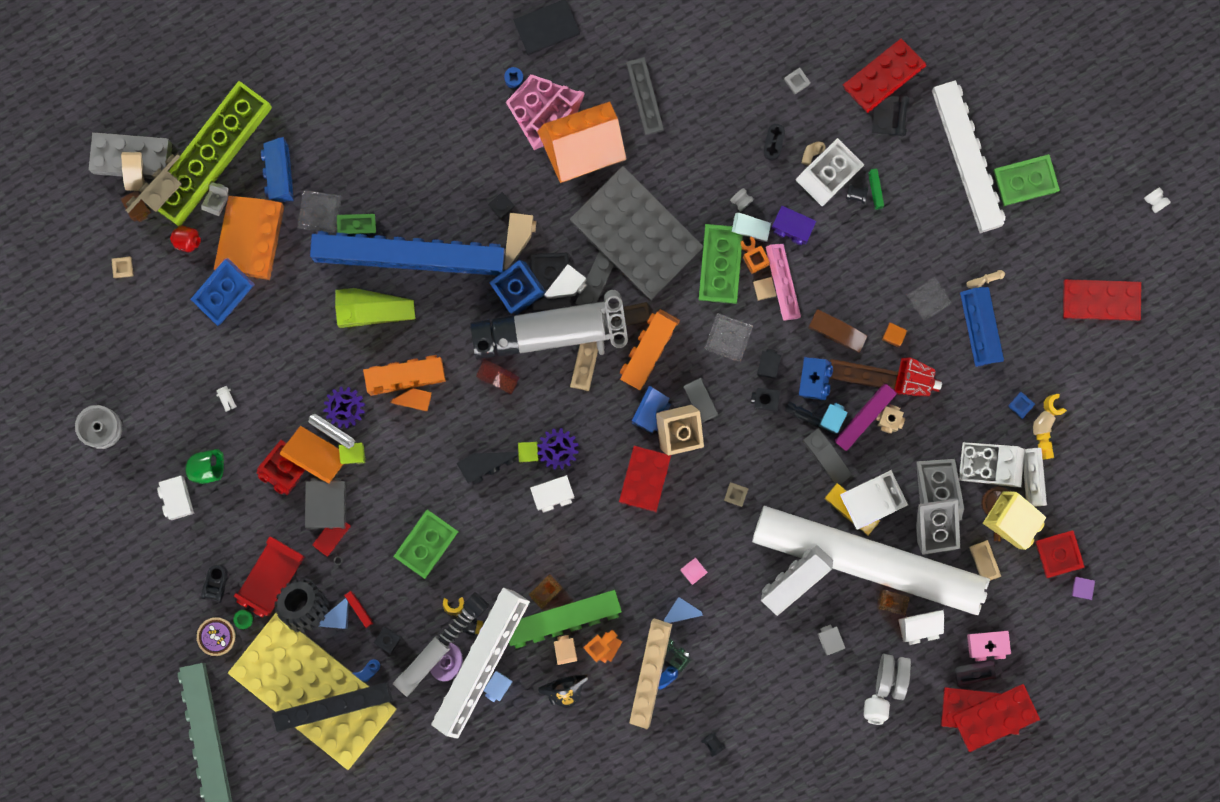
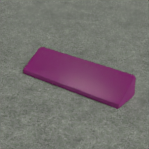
M883 384L835 438L834 442L847 451L895 397L896 392L887 384Z

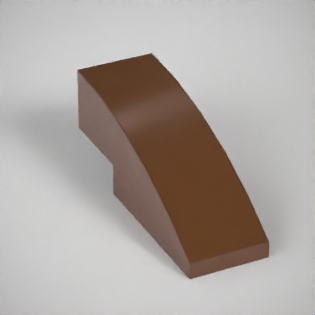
M818 309L808 327L860 353L867 338V335Z

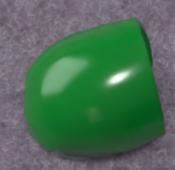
M213 449L192 455L186 463L185 472L187 478L194 483L200 484L221 480L224 472L223 452ZM212 455L216 457L215 466H211Z

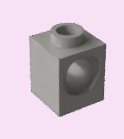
M830 624L820 628L821 632L818 633V637L826 655L845 649L837 626L832 628Z

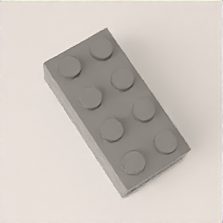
M92 132L89 171L98 175L123 176L122 152H141L144 165L143 176L147 179H154L152 175L157 169L163 170L167 165L165 161L171 155L172 142L167 138Z

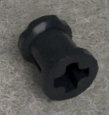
M850 183L846 200L852 199L865 204L868 187H855Z
M715 731L701 740L711 752L710 755L712 757L726 748L716 737L717 733Z

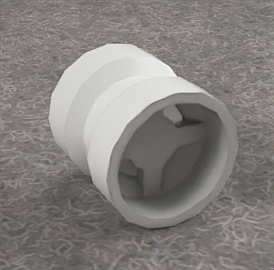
M1160 187L1144 198L1147 203L1153 205L1152 210L1154 213H1157L1171 203L1168 198H1163V191Z

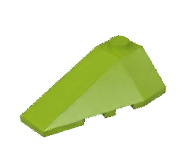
M357 288L336 290L335 308L339 328L416 319L414 300Z

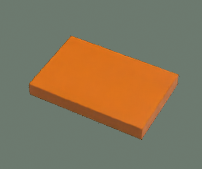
M302 426L298 428L280 452V455L330 484L344 465L340 463V453L337 447Z

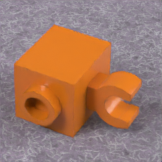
M751 236L749 238L751 241L750 246H746L743 241H741L740 245L743 250L747 251L743 259L749 271L753 274L769 266L770 262L762 246L755 248V239Z

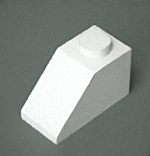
M567 265L544 295L547 299L575 296L577 292L581 294L587 286L585 284L586 278L570 265Z

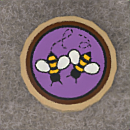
M210 618L200 625L197 631V642L204 653L211 656H221L228 653L234 646L236 632L229 621L222 618Z

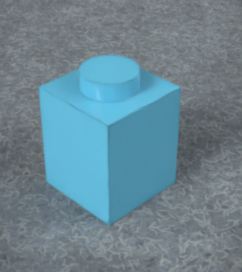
M834 403V405L830 404L819 426L837 434L848 412L844 411L845 407Z

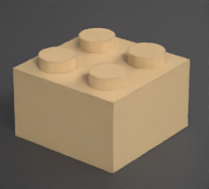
M693 405L656 413L660 449L668 456L704 447L700 411Z

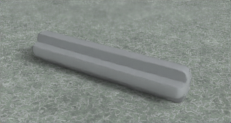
M317 414L310 415L308 422L348 449L354 446V438Z

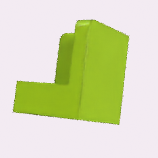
M354 443V446L350 449L339 445L341 464L365 463L363 443Z

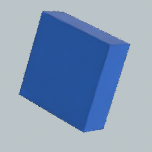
M1020 392L1008 407L1023 419L1035 403Z

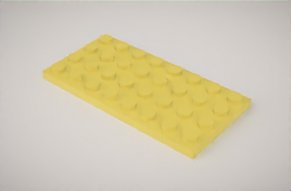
M276 613L228 672L230 676L275 712L370 687L304 633L291 630L279 619ZM390 702L295 728L349 770L397 708Z

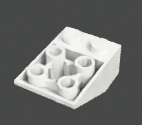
M963 442L959 481L1021 487L1025 449L1018 446Z
M891 470L840 494L857 530L908 505Z

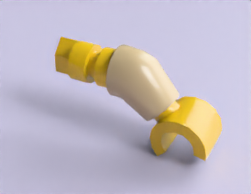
M1060 394L1050 395L1045 399V411L1040 414L1033 424V434L1039 440L1038 448H1042L1043 460L1054 458L1052 442H1049V438H1051L1050 432H1052L1051 427L1056 419L1054 416L1061 415L1067 411L1064 408L1056 410L1053 406L1054 400L1058 399Z

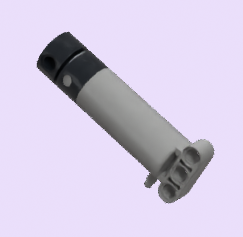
M616 290L606 292L604 302L492 319V327L490 319L470 323L476 360L496 357L495 350L497 356L500 357L596 342L599 354L603 355L605 353L604 340L610 339L611 344L616 348H622L628 342L622 298ZM612 298H616L618 300L615 304H610L608 302ZM615 316H618V317L621 318V319H620L619 321H617V322H614V321L611 320V319H612L613 317H615ZM617 334L623 335V338L617 340L614 338V336Z

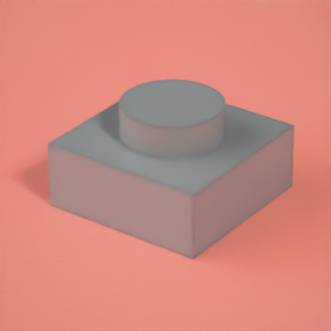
M798 68L784 78L794 95L810 85V81L801 68Z

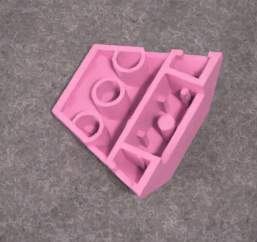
M530 75L506 101V104L531 146L536 150L543 147L537 132L543 124L577 113L585 93Z

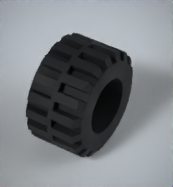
M296 579L293 580L292 584L290 582L287 583V587H282L281 593L276 596L278 601H275L274 605L277 607L275 612L282 622L298 633L299 631L305 633L307 630L312 631L314 630L313 627L321 625L320 621H324V615L328 613L326 607L329 604L326 601L327 597L315 584L309 580L301 579L299 582ZM307 600L306 605L296 612L299 604Z

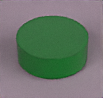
M240 610L234 615L233 621L237 628L247 629L251 627L254 619L251 612Z

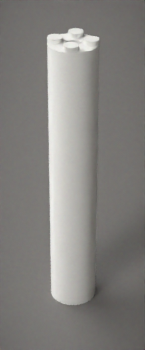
M767 506L762 508L752 539L753 543L802 558L806 550L809 548L813 549L818 545L834 560L833 569L974 615H979L980 603L984 604L987 597V592H984V589H987L989 585V578Z

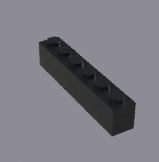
M385 682L272 713L276 731L279 732L391 702L393 699L389 683Z

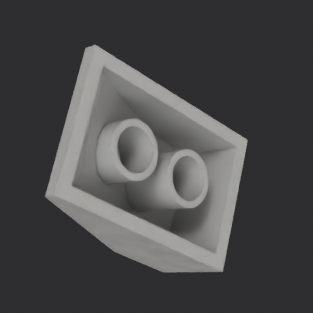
M955 459L918 461L916 464L920 504L957 498L959 520H961L964 504Z
M957 498L919 504L916 530L917 543L922 555L960 549Z

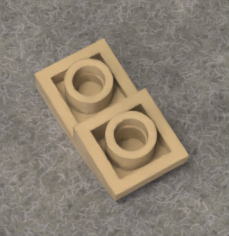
M122 152V172L125 190L139 191L145 184L141 152Z

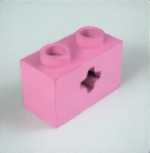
M1008 631L967 635L970 658H975V661H985L987 656H994V659H1005L1007 654H1011ZM988 641L994 645V648H990V652L989 649H985Z

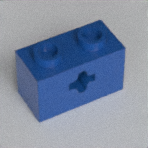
M804 357L799 389L800 396L826 400L830 393L829 377L833 374V366L830 361Z

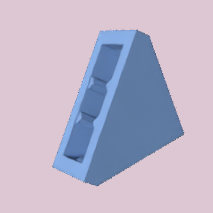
M678 597L666 615L664 622L671 623L703 615L700 610Z
M345 598L324 616V621H320L321 625L319 627L347 629L350 606L348 600Z

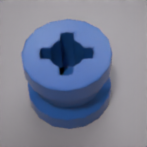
M516 67L506 70L504 75L506 85L511 89L519 88L524 81L522 71Z

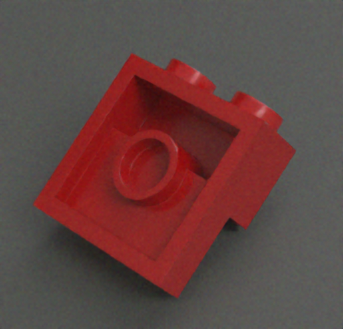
M282 440L279 441L259 465L257 474H259L258 478L262 482H270L274 485L273 488L277 493L288 495L306 470L280 455L281 450L287 444Z

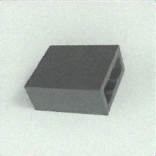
M311 478V481H306L305 528L307 530H324L325 528L346 529V483L341 481V478H333L330 484L322 481L320 478Z

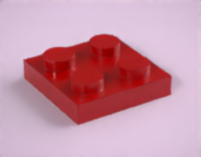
M1073 530L1035 541L1046 578L1084 568Z

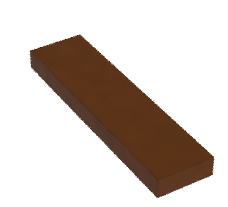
M830 359L833 366V374L829 379L876 388L887 384L895 390L898 376L897 371Z

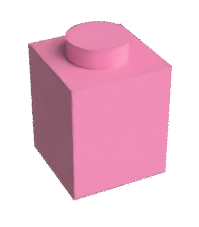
M696 558L680 570L691 585L708 573Z

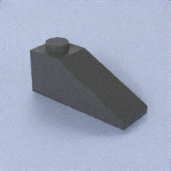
M819 428L802 441L835 485L837 483L839 485L852 476Z

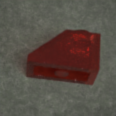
M485 359L476 375L477 379L511 395L520 378Z

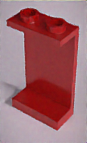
M271 536L268 538L267 546L240 591L234 595L238 599L236 601L238 604L244 607L251 606L254 608L253 612L262 618L264 615L270 616L275 608V601H278L276 598L277 594L281 593L282 587H287L286 584L291 581L305 558L304 555Z

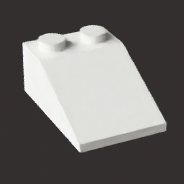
M837 138L797 177L796 181L821 206H824L864 164Z
M943 610L898 619L903 642H909V645L921 643L920 639L926 637L928 641L938 639L939 634L944 633Z

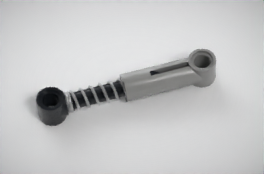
M474 592L463 604L462 613L458 614L457 619H453L454 622L449 624L448 629H445V632L440 634V637L435 636L411 665L394 681L393 685L408 697L421 680L450 650L449 644L454 642V638H457L458 634L463 632V628H466L467 624L472 622L474 618L478 619L489 607V604L479 594Z

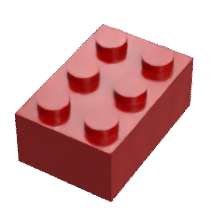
M634 446L619 503L656 513L671 455L668 456L664 453Z

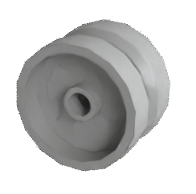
M93 405L83 409L77 416L75 432L79 440L85 445L97 449H107L115 445L120 439L122 422L119 415L113 410L101 405ZM97 425H101L99 430L96 429Z
M882 654L876 681V696L887 697L892 686L891 693L893 699H905L910 680V658L899 657L895 665L893 655Z

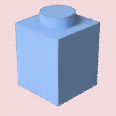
M495 671L483 690L486 692L485 697L493 702L496 699L500 701L513 681L500 672Z

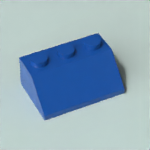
M284 137L264 143V149H261L262 161H265L266 168H263V177L267 179L268 186L265 187V197L276 202L294 201L289 145Z

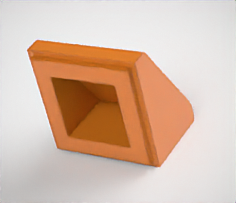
M889 323L882 340L899 348L907 330Z

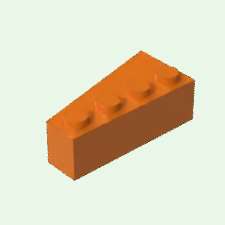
M661 309L656 314H651L647 321L650 324L647 331L643 330L638 338L641 342L637 348L633 347L629 354V357H631L629 364L625 363L620 371V374H622L620 380L638 390L643 388L655 363L660 358L664 346L670 340L675 326H678L679 319Z
M437 355L427 356L426 360L418 361V359L407 360V363L399 364V362L388 364V366H374L369 369H363L367 393L371 396L446 382L441 357L437 358Z

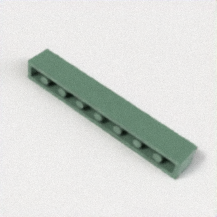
M206 663L181 667L180 672H178V680L180 684H183L184 691H181L183 703L186 702L187 705L185 717L187 722H190L189 737L191 741H194L195 746L192 749L194 760L198 762L199 768H196V774L202 783V787H200L201 798H205V802H232Z

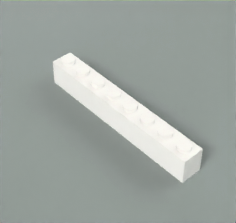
M956 80L933 88L932 93L979 232L983 233L1002 227L1005 215L1003 210L999 209L997 192H993L991 186L993 185V179L990 174H987L985 168L987 167L985 157L981 156L979 150L981 149L980 141L978 138L975 139L973 133L975 126L972 120L969 121L967 115L969 109L967 103H963L961 97L963 96L962 88L960 85H957Z
M503 588L499 593L483 627L470 648V652L462 663L459 673L453 680L449 692L444 697L443 703L434 717L431 725L446 736L459 738L530 603L529 600L515 591Z

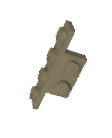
M179 153L176 156L171 154L165 161L167 165L164 169L158 168L152 175L154 178L150 184L146 182L139 189L141 194L137 198L133 196L126 203L128 206L125 210L129 213L141 199L156 212L180 187L182 183L168 171L180 158L181 155Z

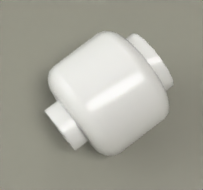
M876 695L866 699L864 717L868 720V723L881 725L884 721L888 720L889 702L884 697Z

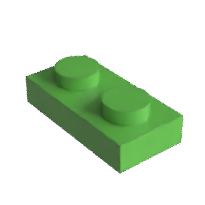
M375 214L337 215V233L374 234L376 233Z

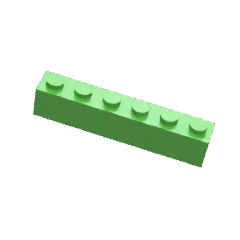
M613 590L521 618L509 644L517 649L527 646L526 642L533 640L534 643L545 640L544 636L552 634L553 638L563 635V630L569 628L571 632L582 629L581 625L589 623V626L601 623L600 619L605 617L608 620L618 618V613L622 611L616 592Z

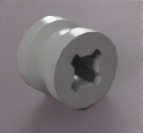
M743 188L730 201L732 204H736L741 212L751 204L754 198L748 196L745 188Z

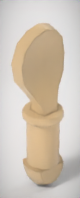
M998 270L995 273L985 274L981 278L968 281L967 287L970 289L979 288L985 282L989 283L997 279H1003L1005 272Z

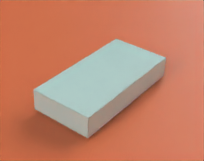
M735 213L732 232L747 237L752 236L756 240L767 242L771 223L742 213Z

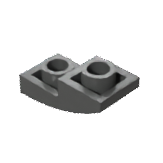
M701 378L684 386L691 404L700 411L701 423L719 415Z

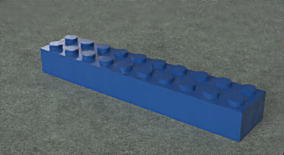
M318 231L317 234H312L310 257L316 263L499 276L504 272L505 249L501 248L500 244H489L488 247L482 246V243L477 242L463 245V242L451 241V244L443 243V240L424 242V239L413 238V241H405L403 237H394V240L386 239V236L376 235L374 238H367V235L355 234V237H349L347 233H336L335 236L329 235L328 232Z

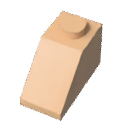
M569 635L557 637L558 641L554 642L558 665L578 661L574 639H569Z

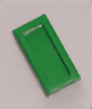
M871 169L868 176L874 208L876 210L883 209L884 201L878 169Z

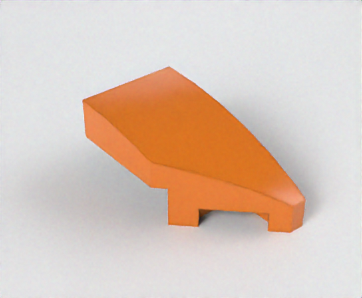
M411 388L390 400V403L428 411L432 393Z

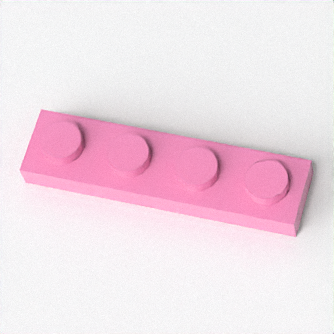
M774 244L766 246L783 321L801 318L784 245Z

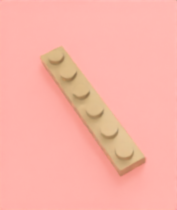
M658 619L651 621L629 722L648 729L651 723L672 624Z

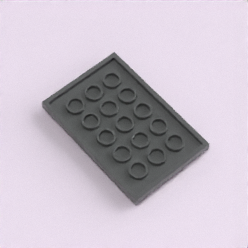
M624 166L569 219L650 301L703 248V245Z

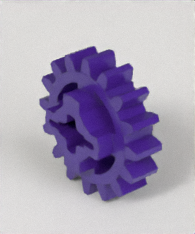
M340 387V392L332 390L334 395H327L330 400L329 402H324L328 408H325L323 411L329 413L326 419H333L331 424L335 425L338 423V428H342L343 424H345V427L348 429L350 423L356 426L355 420L361 421L362 418L359 415L365 414L361 407L366 405L365 403H360L363 397H356L358 392L355 390L351 393L350 387L346 391H344L343 387ZM342 395H348L353 398L346 400L343 399ZM336 400V407L332 410V404ZM343 403L345 405L349 404V406L347 407V412H344L343 410L340 411V409L342 408L341 405ZM357 405V411L353 415V408ZM342 415L345 416L347 420H339L336 417Z
M560 428L559 433H556L555 429H552V434L546 431L547 437H540L543 443L537 445V447L542 449V451L537 452L538 455H543L541 462L547 461L546 467L552 464L554 470H556L557 466L564 470V464L570 467L569 461H576L573 455L579 453V451L574 450V448L579 446L578 443H573L576 439L575 436L570 438V432L567 431L564 434L562 428ZM556 437V441L547 444L551 438ZM563 438L568 440L571 448L564 445ZM557 444H560L561 448L564 449L559 454H556L555 450L552 449L557 447ZM545 451L551 452L553 460L547 457ZM563 455H569L567 459L559 462Z

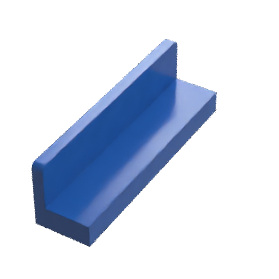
M973 288L960 292L975 367L1003 362L1004 358L989 288Z

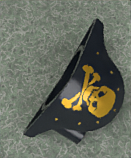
M584 674L564 677L538 687V691L549 697L551 705L557 704L562 707H570L579 701L582 686L588 680V676Z

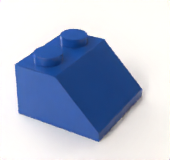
M649 386L632 419V424L653 434L654 430L658 432L656 413L669 410L671 406L668 403L670 398Z

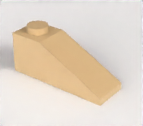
M510 213L504 271L516 262L531 239L532 232H536L537 221H533V215Z

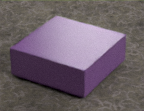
M1075 577L1072 596L1092 600L1095 581Z

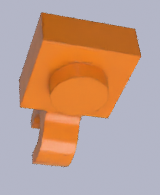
M613 630L603 638L597 635L583 648L597 662L611 650L608 644L618 635Z

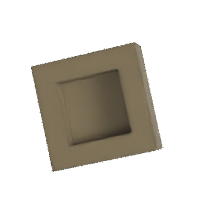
M730 482L724 501L742 507L748 488Z

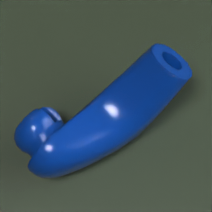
M375 659L370 660L363 670L353 672V674L365 683L379 671L380 663Z
M669 666L661 674L658 689L665 688L677 678L678 670L674 666Z

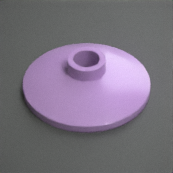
M449 644L450 650L430 670L437 680L449 681L459 673L463 657L461 650L455 644Z

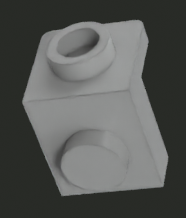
M211 182L201 210L220 216L228 200V188L222 184Z

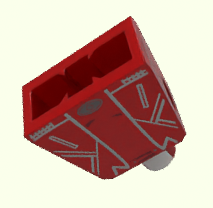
M901 358L894 391L898 395L930 396L931 390L938 392L941 389L942 382L934 379L935 369L913 358Z

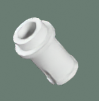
M225 386L216 390L218 393L216 396H219L225 412L229 411L230 407L231 409L237 407L230 394L231 389Z

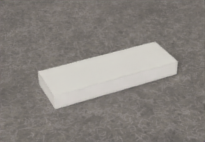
M1042 448L1025 449L1023 471L1026 500L1034 507L1045 506L1047 502Z

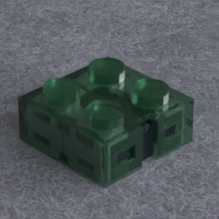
M669 638L665 660L682 672L691 661L688 658L690 654L681 647L679 650L673 646L675 642Z

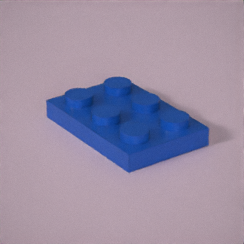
M226 258L194 294L191 300L218 326L221 325L255 284L229 258Z

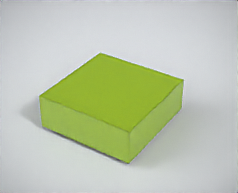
M537 442L518 443L519 462L538 461Z

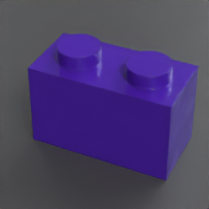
M781 206L771 229L774 230V234L783 238L788 236L792 238L791 241L798 245L803 243L806 245L816 221Z

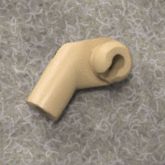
M814 142L805 148L801 163L809 166L813 156L825 151V144L823 142Z

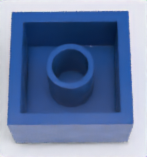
M522 260L517 261L489 282L508 311L514 315H518L546 293L527 263Z

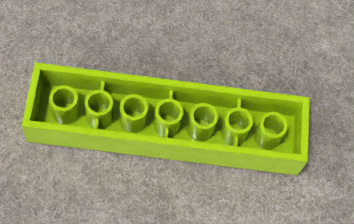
M238 81L169 170L182 184L157 211L178 227L181 226L208 192L210 183H214L272 109L270 103Z

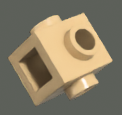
M886 406L876 417V420L879 421L877 426L881 427V431L890 434L898 431V428L902 429L905 418L902 417L904 412H901L897 406ZM889 415L895 417L894 422L888 420Z

